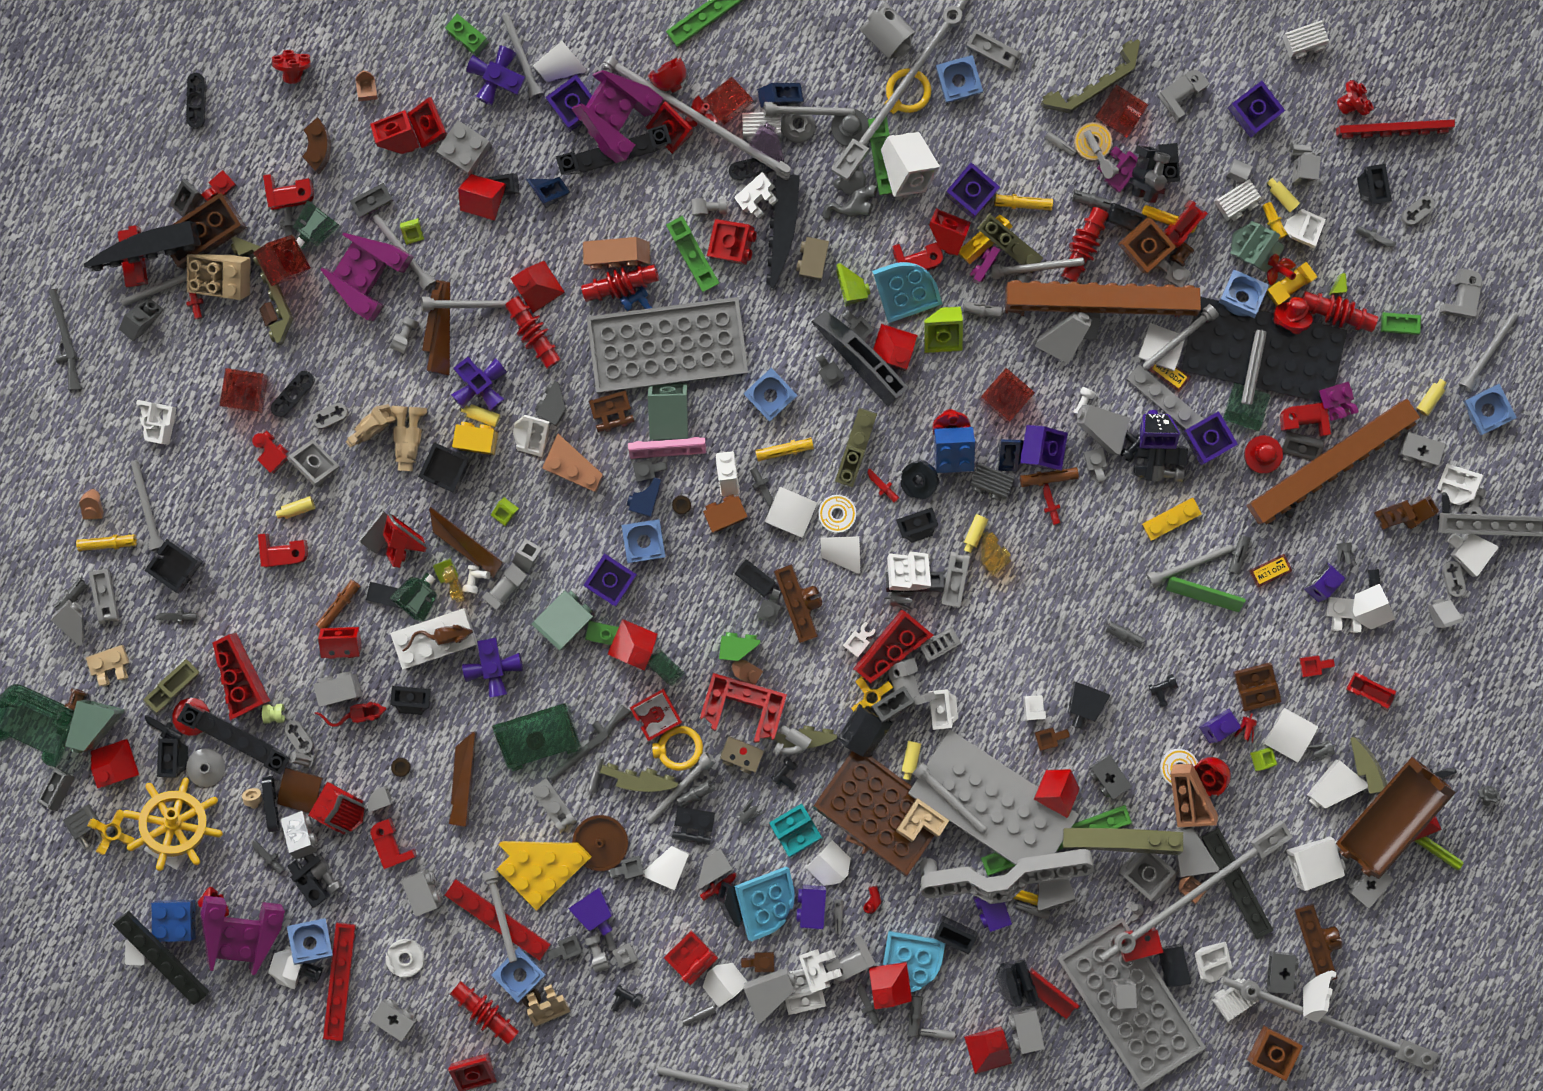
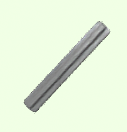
M1256 330L1241 401L1245 405H1252L1267 334L1263 330Z

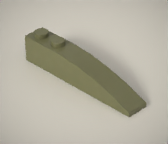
M1064 828L1063 848L1180 855L1183 852V832L1115 828Z

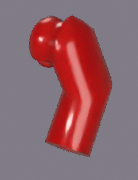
M877 885L868 888L870 899L863 906V910L867 914L874 913L881 904Z

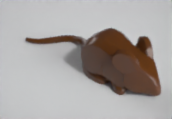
M454 624L453 626L435 629L434 635L420 630L411 636L407 647L402 651H406L411 646L415 636L418 634H423L427 638L435 640L437 645L461 643L473 633V630Z

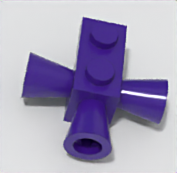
M499 45L496 62L490 61L489 65L475 55H472L466 72L483 76L482 79L485 82L476 95V99L493 106L496 89H504L518 96L526 78L507 69L510 62L516 56V52Z
M468 356L453 368L467 385L451 394L452 398L462 409H464L474 395L477 398L482 396L490 412L504 402L505 399L491 389L493 387L491 381L507 373L506 369L496 358L484 372L480 368L478 369Z
M497 637L477 641L481 664H462L465 682L467 683L484 676V679L489 678V698L508 694L501 676L505 675V671H523L520 653L502 659L499 653Z

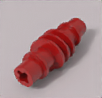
M1097 207L1092 208L1089 217L1084 219V228L1076 229V235L1072 237L1073 242L1069 244V251L1071 252L1069 259L1084 258L1085 264L1087 260H1094L1089 254H1097V251L1092 247L1101 246L1096 239H1100L1099 234L1101 230L1104 231L1106 228L1104 223L1109 215L1106 211ZM1085 264L1065 267L1061 278L1069 282H1077L1080 274L1086 270L1084 268Z
M655 264L643 268L639 265L638 269L629 270L628 273L621 267V275L615 269L614 277H612L608 271L607 278L602 280L595 278L592 283L581 285V290L586 302L595 299L602 301L603 297L609 295L613 299L614 295L620 299L621 294L627 297L629 291L634 295L636 287L643 286L647 288V284L659 281V275Z
M1305 291L1302 295V298L1309 306L1311 314L1315 315L1317 313L1325 316V323L1332 318L1333 326L1339 320V328H1342L1346 323L1355 326L1357 331L1363 329L1369 332H1373L1377 325L1378 316L1367 313L1365 308L1362 310L1356 309L1354 301L1349 304L1348 299L1342 301L1340 296L1335 299L1334 294L1331 295L1330 299L1322 297V293L1316 295Z
M520 296L509 300L505 306L511 314L510 319L515 320L519 326L517 336H523L521 339L522 343L528 342L525 348H533L537 354L536 359H540L546 369L560 362L561 359L554 350L556 346L554 344L551 345L548 340L551 335H544L548 328L541 330L540 328L544 322L536 323L540 316L533 317L529 312L530 306H525Z
M460 981L450 993L459 1002L458 1006L462 1005L469 1013H472L470 1021L478 1018L476 1026L484 1023L482 1031L488 1027L495 1033V1038L498 1036L508 1045L519 1033L509 1023L511 1020H506L497 1013L499 1005L491 1008L493 1000L485 1003L487 995L480 998L473 992L474 988L470 989Z

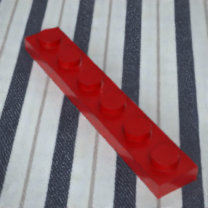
M1455 119L1340 125L1336 128V136H1342V139H1352L1355 135H1361V138H1371L1374 134H1380V137H1390L1393 133H1399V136H1409L1412 132H1418V135H1428L1431 131H1437V134H1447L1455 127Z
M455 879L444 896L502 935L495 906ZM505 913L512 942L540 961L551 944Z
M337 922L335 926L323 1039L343 1041L356 924Z

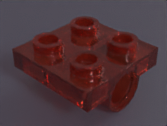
M730 77L702 99L703 103L709 104V110L723 125L754 102L752 97L733 77Z
M1116 84L1095 118L1127 138L1148 104Z

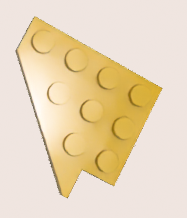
M501 841L498 845L509 857L496 870L537 911L592 856L579 843Z

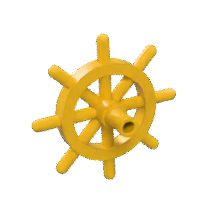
M187 777L182 779L179 791H167L158 794L152 783H147L145 787L152 798L145 804L141 813L129 810L123 812L125 818L139 820L141 838L128 844L127 850L133 851L145 844L150 850L159 854L156 864L157 871L164 869L167 857L181 856L186 853L194 865H199L200 859L195 853L194 848L200 844L204 835L217 838L223 835L221 830L207 827L204 811L217 804L218 798L212 797L200 803L195 797L186 793L189 785ZM175 802L174 808H167L165 803ZM183 803L192 808L180 815ZM158 807L164 818L150 814ZM197 815L198 825L185 823V821ZM147 822L162 825L151 832L147 830ZM182 830L194 832L195 834L187 840ZM166 832L163 844L154 840ZM175 834L180 845L170 846Z

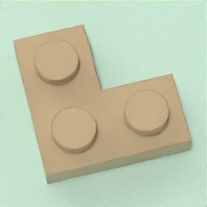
M917 798L896 831L911 842L914 841L922 827L936 837H939L949 820Z

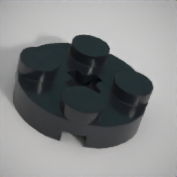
M925 460L914 461L908 464L901 473V488L911 498L926 499L937 490L940 483L937 471ZM917 475L923 478V485L916 483Z

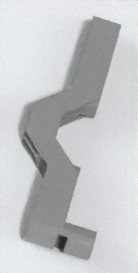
M1087 849L1026 857L1018 860L1016 866L1006 875L988 878L977 873L973 867L937 871V862L934 859L926 858L920 862L921 894L925 898H938L972 893L989 904L1008 902L1028 884L1091 874L1094 871L1092 853Z

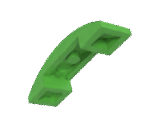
M887 116L870 139L879 195L892 194L881 152L885 140L890 136ZM875 118L868 119V127H870Z
M683 215L666 224L702 292L719 284Z

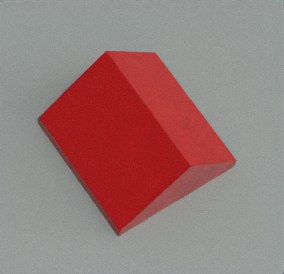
M428 97L407 113L421 148L444 140L448 135L432 97Z
M665 101L646 128L651 129L666 124L671 144L665 147L673 154L693 134V128Z
M471 174L458 188L460 211L495 221L506 184Z
M1071 769L1046 770L1034 797L1035 801L1066 818L1069 817L1080 790Z
M489 1053L451 1063L448 1067L458 1091H466L496 1082Z

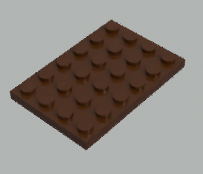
M853 751L848 755L812 806L813 809L905 877L910 873L935 836L922 827L914 841L911 842L896 831L916 800L908 795L912 786L873 757H862Z

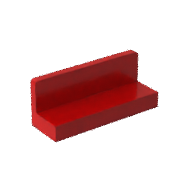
M134 225L128 226V230L118 231L119 242L141 233V229ZM141 258L138 263L129 264L128 261L122 263L125 287L148 284L145 258Z
M1030 969L1029 972L1038 998L1061 1016L1067 1019L1075 1008L1078 1009L1080 1007L1077 1002L1036 970Z

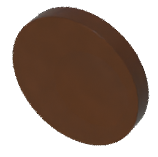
M594 815L579 824L574 832L572 843H579L592 856L583 866L594 871H606L617 866L625 857L628 849V836L625 828L615 818L607 815Z

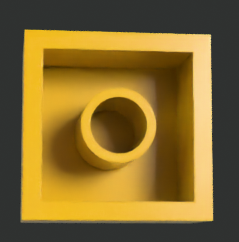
M461 422V425H455L452 447L456 450L495 455L498 432L492 426L480 424V428H478L473 423Z

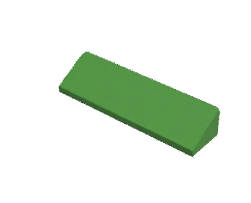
M1169 577L1166 587L1167 591L1235 612H1239L1246 601L1245 598L1176 577Z

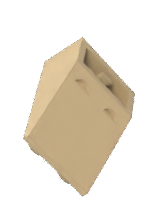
M187 254V292L242 300L250 295V258L236 255Z

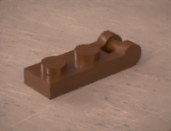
M1408 500L1374 512L1376 518L1378 517L1381 522L1382 530L1410 521L1416 517Z

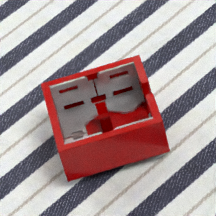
M664 688L629 707L636 720L639 721L641 719L644 725L640 728L648 741L682 723Z

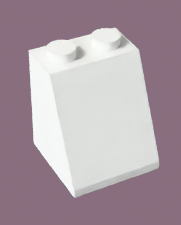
M919 132L896 136L891 135L887 137L881 148L894 197L926 192L940 166Z
M1328 837L1286 850L1298 888L1304 891L1310 890L1345 876L1344 870H1346L1343 859L1339 857L1338 852L1340 848L1336 845L1337 840Z

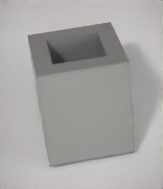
M1234 158L1226 177L1244 183L1249 177L1252 166Z
M525 539L517 550L512 563L526 573H529L542 548Z
M387 785L378 788L371 794L368 801L369 812L393 804Z

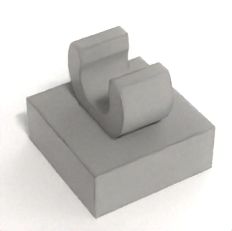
M630 942L612 950L620 969L638 960Z

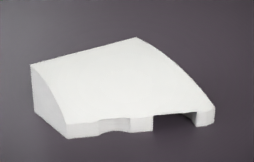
M563 41L558 43L533 65L534 69L547 83L575 74H583L587 71Z
M137 400L136 404L140 406L142 414L140 421L144 427L145 441L169 445L177 407ZM162 410H163V420L160 418V412H161Z
M859 536L821 538V558L855 573H860Z
M671 846L644 870L645 875L643 877L675 890L689 853Z
M1328 971L1303 987V1015L1305 1018L1318 1022L1328 1012L1329 1000L1333 989L1329 988V983L1333 978H1336V972Z

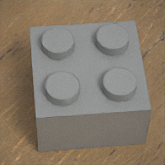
M457 120L436 152L439 156L470 176L492 144L489 140Z
M350 671L336 674V679H333V676L318 679V683L313 684L318 706H326L363 696L358 675L352 674Z
M428 868L401 880L415 917L437 909L442 905L443 895L440 889L436 890L434 885L436 882L435 875L432 871L429 872Z
M1030 1005L1010 1009L1011 1015H1008L1010 1027L1015 1031V1034H1012V1040L1016 1049H1019L1021 1054L1044 1050L1038 1014L1035 1007Z

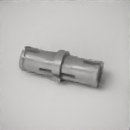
M965 300L962 313L979 315L981 318L985 316L1000 319L1002 307L986 305L985 302L973 303Z

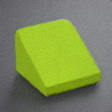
M418 218L400 223V229L406 245L424 240Z
M1345 273L1337 277L1329 295H1341L1347 292Z
M503 497L490 515L506 526L519 508Z
M452 559L433 565L440 583L459 577Z
M1271 747L1250 753L1255 771L1265 770L1277 765Z

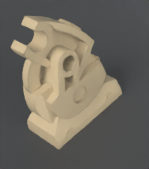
M389 404L375 406L371 413L361 420L355 428L356 432L347 438L346 443L350 448L371 439L383 431L388 424L397 421Z

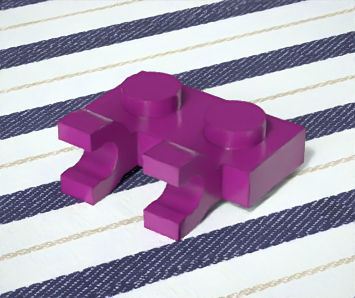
M1115 146L1109 152V155L1119 161L1116 165L1119 172L1113 178H1106L1104 181L1119 193L1129 182L1130 177H1132V171L1136 166L1138 157L1130 150L1124 154ZM1099 165L1097 169L1102 173Z
M995 246L991 250L987 248L986 252L980 256L979 259L984 260L981 266L977 264L976 268H973L969 274L974 277L972 280L974 283L979 285L980 282H983L986 277L985 273L996 261L995 257L1000 251L999 248Z
M1349 381L1319 391L1324 409H1329L1330 421L1338 419V416L1339 419L1350 415V412L1351 415L1359 413L1357 406L1351 403L1354 397Z

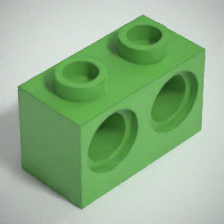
M456 14L445 27L449 35L476 57L489 43L482 33L459 14Z

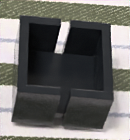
M434 442L418 477L456 494L472 459L455 451L452 452L451 449Z
M166 539L157 551L158 555L164 557L154 556L144 571L175 593H181L191 580L188 576H193L203 561L174 540Z

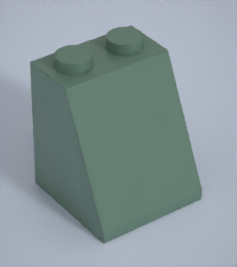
M687 383L649 386L648 414L650 439H654V441L688 439Z
M564 590L531 624L559 651L563 650L594 617L591 614L593 610L587 604L582 606L577 601L579 597L571 590L569 593Z
M90 700L77 701L65 746L70 747V751L75 753L88 752V750L95 749L124 713V709Z

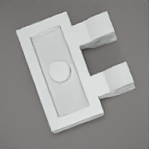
M763 172L734 197L746 213L750 211L758 219L764 214L757 205L760 200L764 198L772 206L778 201L771 192L775 186Z
M1328 598L1327 617H1332V631H1341V618L1351 619V633L1361 632V623L1357 622L1353 613L1354 599Z
M817 949L799 956L811 993L830 987L829 980L842 976L840 968L826 973L823 965L824 961L836 957L834 950L819 954Z

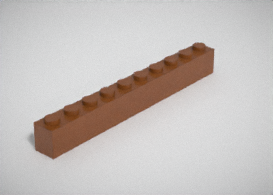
M1013 280L1007 282L1005 288V310L1197 316L1201 310L1200 288H1195L1193 285L1183 287L1165 285L1164 287H1157L1155 284L1137 286V284L1130 283L1122 286L1117 283H1108L1106 285H1099L1096 282L1079 284L1078 282L1060 284L1058 281L1022 283L1020 280Z
M1408 399L1400 401L1246 505L1258 524H1269L1276 519L1274 515L1279 512L1281 514L1291 509L1290 505L1295 501L1297 504L1307 498V493L1310 491L1315 493L1323 487L1322 483L1325 481L1331 482L1336 479L1338 472L1341 470L1344 472L1354 467L1353 462L1366 459L1370 456L1368 452L1373 449L1377 451L1385 446L1384 442L1389 438L1392 441L1400 436L1399 431L1404 428L1408 430L1415 426V421L1420 418Z

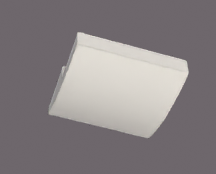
M1150 323L1138 358L1147 361L1179 335V333ZM1185 340L1155 365L1175 371Z
M779 487L765 522L803 538L817 502Z
M909 552L908 556L889 553L887 557L889 590L909 591L931 587L928 554Z
M1284 708L1276 719L1274 727L1266 737L1264 744L1299 762L1318 726Z
M804 970L791 971L790 973H794L797 983L794 986V992L785 1000L788 1015L825 1007L823 990L811 993Z

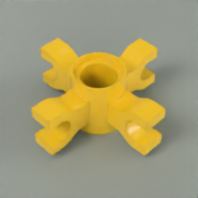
M861 676L855 682L863 691L864 696L851 709L854 712L859 704L863 705V708L867 706L872 707L893 686L887 681L877 689L870 688ZM871 692L876 693L878 696L877 701L874 703H870L866 698Z
M117 810L112 822L107 825L94 818L90 819L87 826L101 832V837L103 838L96 850L97 853L105 855L109 844L113 840H118L125 845L134 841L135 838L121 832L119 825L124 818V811ZM108 827H113L116 831L113 838L106 834Z

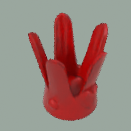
M1252 713L1250 718L1243 716L1241 728L1235 733V738L1246 726L1244 739L1248 742L1252 732L1253 743L1254 728L1258 721L1251 719Z

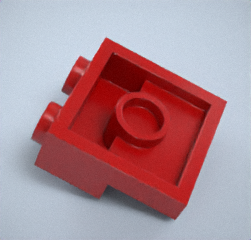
M715 219L707 257L747 265V261H750L752 258L751 244L757 238L755 228L750 224Z

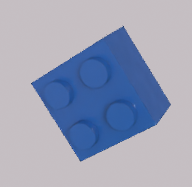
M973 427L934 429V462L937 473L974 471L975 438Z
M163 900L151 903L152 934L160 942L192 941L196 939L195 900Z

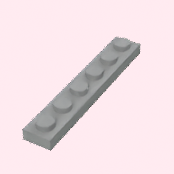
M1138 364L1126 378L1127 381L1166 414L1170 415L1185 430L1203 420L1201 416L1147 370H1144L1141 365Z
M1440 513L1438 532L1448 534L1543 537V517Z

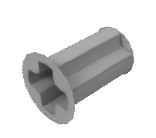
M1291 142L1290 150H1292V153L1289 152V157L1304 155L1305 152H1311L1312 148L1309 145H1298Z
M292 752L289 760L291 763L310 768L313 763V755Z

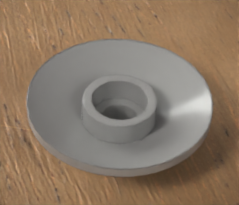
M204 748L197 750L187 761V775L198 786H213L222 779L225 773V762L222 756L213 749ZM203 764H206L208 766V770L206 772L202 771L201 769Z

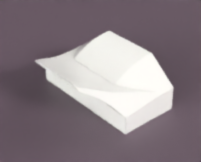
M948 689L935 690L936 699L929 701L932 729L952 728L953 723L958 719L956 696L949 693Z
M288 946L285 950L274 953L268 974L276 980L277 984L295 989L303 964L294 965L291 949Z

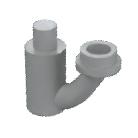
M783 726L780 732L786 736V740L796 746L783 748V743H777L772 753L776 757L778 754H799L807 749L812 739L793 727L789 729Z

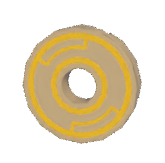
M1091 122L1084 124L1078 129L1074 138L1076 152L1086 160H1099L1084 136V132L1091 130L1093 136L1098 139V145L1105 157L1112 147L1110 131L1100 123Z

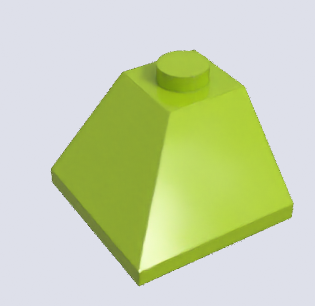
M838 263L836 265V273L845 306L868 300V295H871L868 283L864 284V280L843 264Z
M961 306L940 308L924 320V353L963 351V317Z

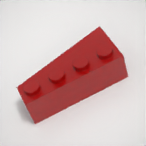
M900 610L853 670L872 683L894 664L900 662L906 655L917 649L934 635L907 612Z
M237 632L228 634L213 642L217 666L221 673V684L224 686L226 695L225 701L229 708V719H236L270 702Z

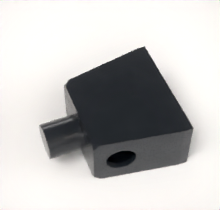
M1074 681L1068 712L1076 715L1072 726L1083 730L1086 719L1095 722L1107 703L1110 694Z

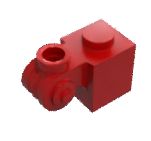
M266 430L263 434L258 433L254 435L252 443L257 448H264V452L257 460L270 473L274 474L288 460L287 453L289 451L282 444H275L273 442L275 437Z

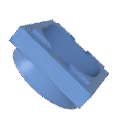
M973 55L936 65L940 87L946 103L964 100L970 96L983 93ZM957 74L963 75L965 78V84L962 87H956L952 83V78Z
M1233 270L1219 303L1223 304L1235 315L1255 318L1269 284ZM1244 292L1248 295L1249 299L1247 302H1240L1237 300L1236 294Z
M772 367L743 393L769 422L798 396ZM768 389H773L777 393V398L773 402H768L764 398V393Z
M1500 384L1463 401L1468 410L1469 418L1476 426L1480 435L1517 418ZM1484 404H1491L1494 407L1492 416L1487 417L1483 415L1482 406Z
M660 519L621 525L627 563L666 557ZM641 535H647L651 540L647 548H641L637 543Z
M326 918L287 926L294 965L315 963L322 959L333 957ZM313 937L317 942L316 947L311 950L304 948L303 941L305 938Z
M520 947L515 950L516 962L510 963L509 958H507L492 974L494 979L517 1003L546 976L537 963ZM518 968L524 969L527 974L526 979L522 982H518L514 978V972Z

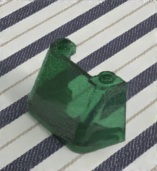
M13 684L0 695V742L12 737L43 752L41 760L46 765L55 768L60 763L67 748L65 744L74 710L66 708L64 704L23 685Z
M568 702L492 725L507 769L511 768L512 772L523 769V764L566 751L567 754L577 752V747L581 746Z

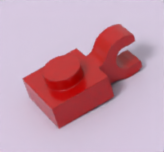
M222 170L208 182L212 187L201 195L208 201L219 193L226 195L236 184Z
M1319 655L1299 658L1302 677L1322 675L1323 668L1335 667L1334 659L1320 661Z

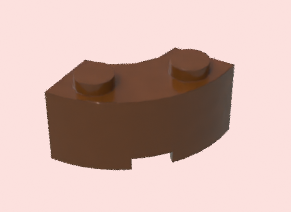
M317 117L304 129L308 139V147L302 157L320 174L330 158L331 139L327 128Z

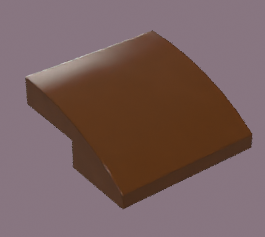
M1271 662L1233 672L1244 712L1281 702L1279 687L1275 680Z
M286 767L280 785L277 804L310 813L319 797L323 777Z

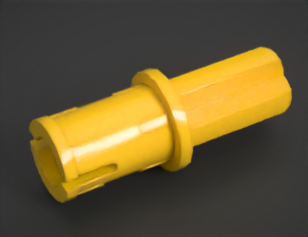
M1272 202L1264 204L1262 208L1269 221L1267 225H1270L1273 231L1281 235L1279 239L1286 237L1287 233L1282 225V218L1278 217Z

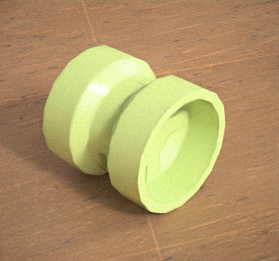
M270 704L263 705V723L270 724L272 721L284 723L285 715L281 713V711L285 710L284 704H276L275 707Z

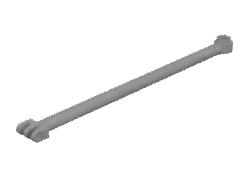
M607 56L603 61L602 68L610 73L617 72L629 80L650 87L664 98L663 102L666 101L671 107L775 170L776 175L785 180L790 178L791 168L789 165L782 161L777 162L665 91L656 88L649 81L621 65L615 58Z

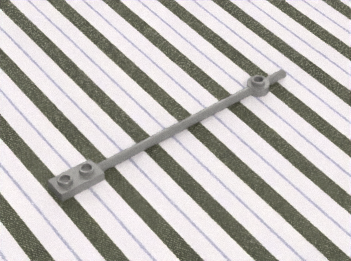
M959 0L956 6H950L944 10V23L860 141L852 139L833 166V173L849 181L869 153V148L866 147V144L947 30L961 23L962 9L969 0ZM950 16H955L956 19L951 20Z
M1280 820L1250 841L1253 846L1251 850L1133 933L1122 932L1118 934L1114 941L1115 945L1099 956L1101 961L1104 963L1118 952L1130 953L1135 948V940L1254 856L1258 855L1259 858L1263 859L1293 838L1286 824Z
M1225 976L1222 978V984L1239 990L1240 995L1246 1000L1253 1001L1260 998L1303 1015L1302 1006L1261 991L1259 985L1252 980H1245L1240 983ZM1250 988H1253L1252 994H1248ZM1326 1015L1319 1020L1332 1027L1395 1050L1394 1057L1432 1071L1438 1056L1437 1052L1402 1038L1398 1044Z

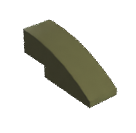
M185 659L143 699V703L157 716L200 672Z
M1358 737L1350 738L1358 776H1366L1370 794L1380 793L1386 787L1387 782L1379 763L1369 748Z

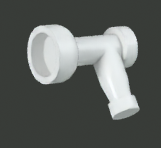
M1085 387L1081 388L1080 394L1082 398L1077 408L1073 410V413L1077 414L1082 405H1087L1089 399L1095 397L1096 393Z
M468 565V582L463 586L462 592L477 594L476 578L489 579L490 572L479 571L480 567Z

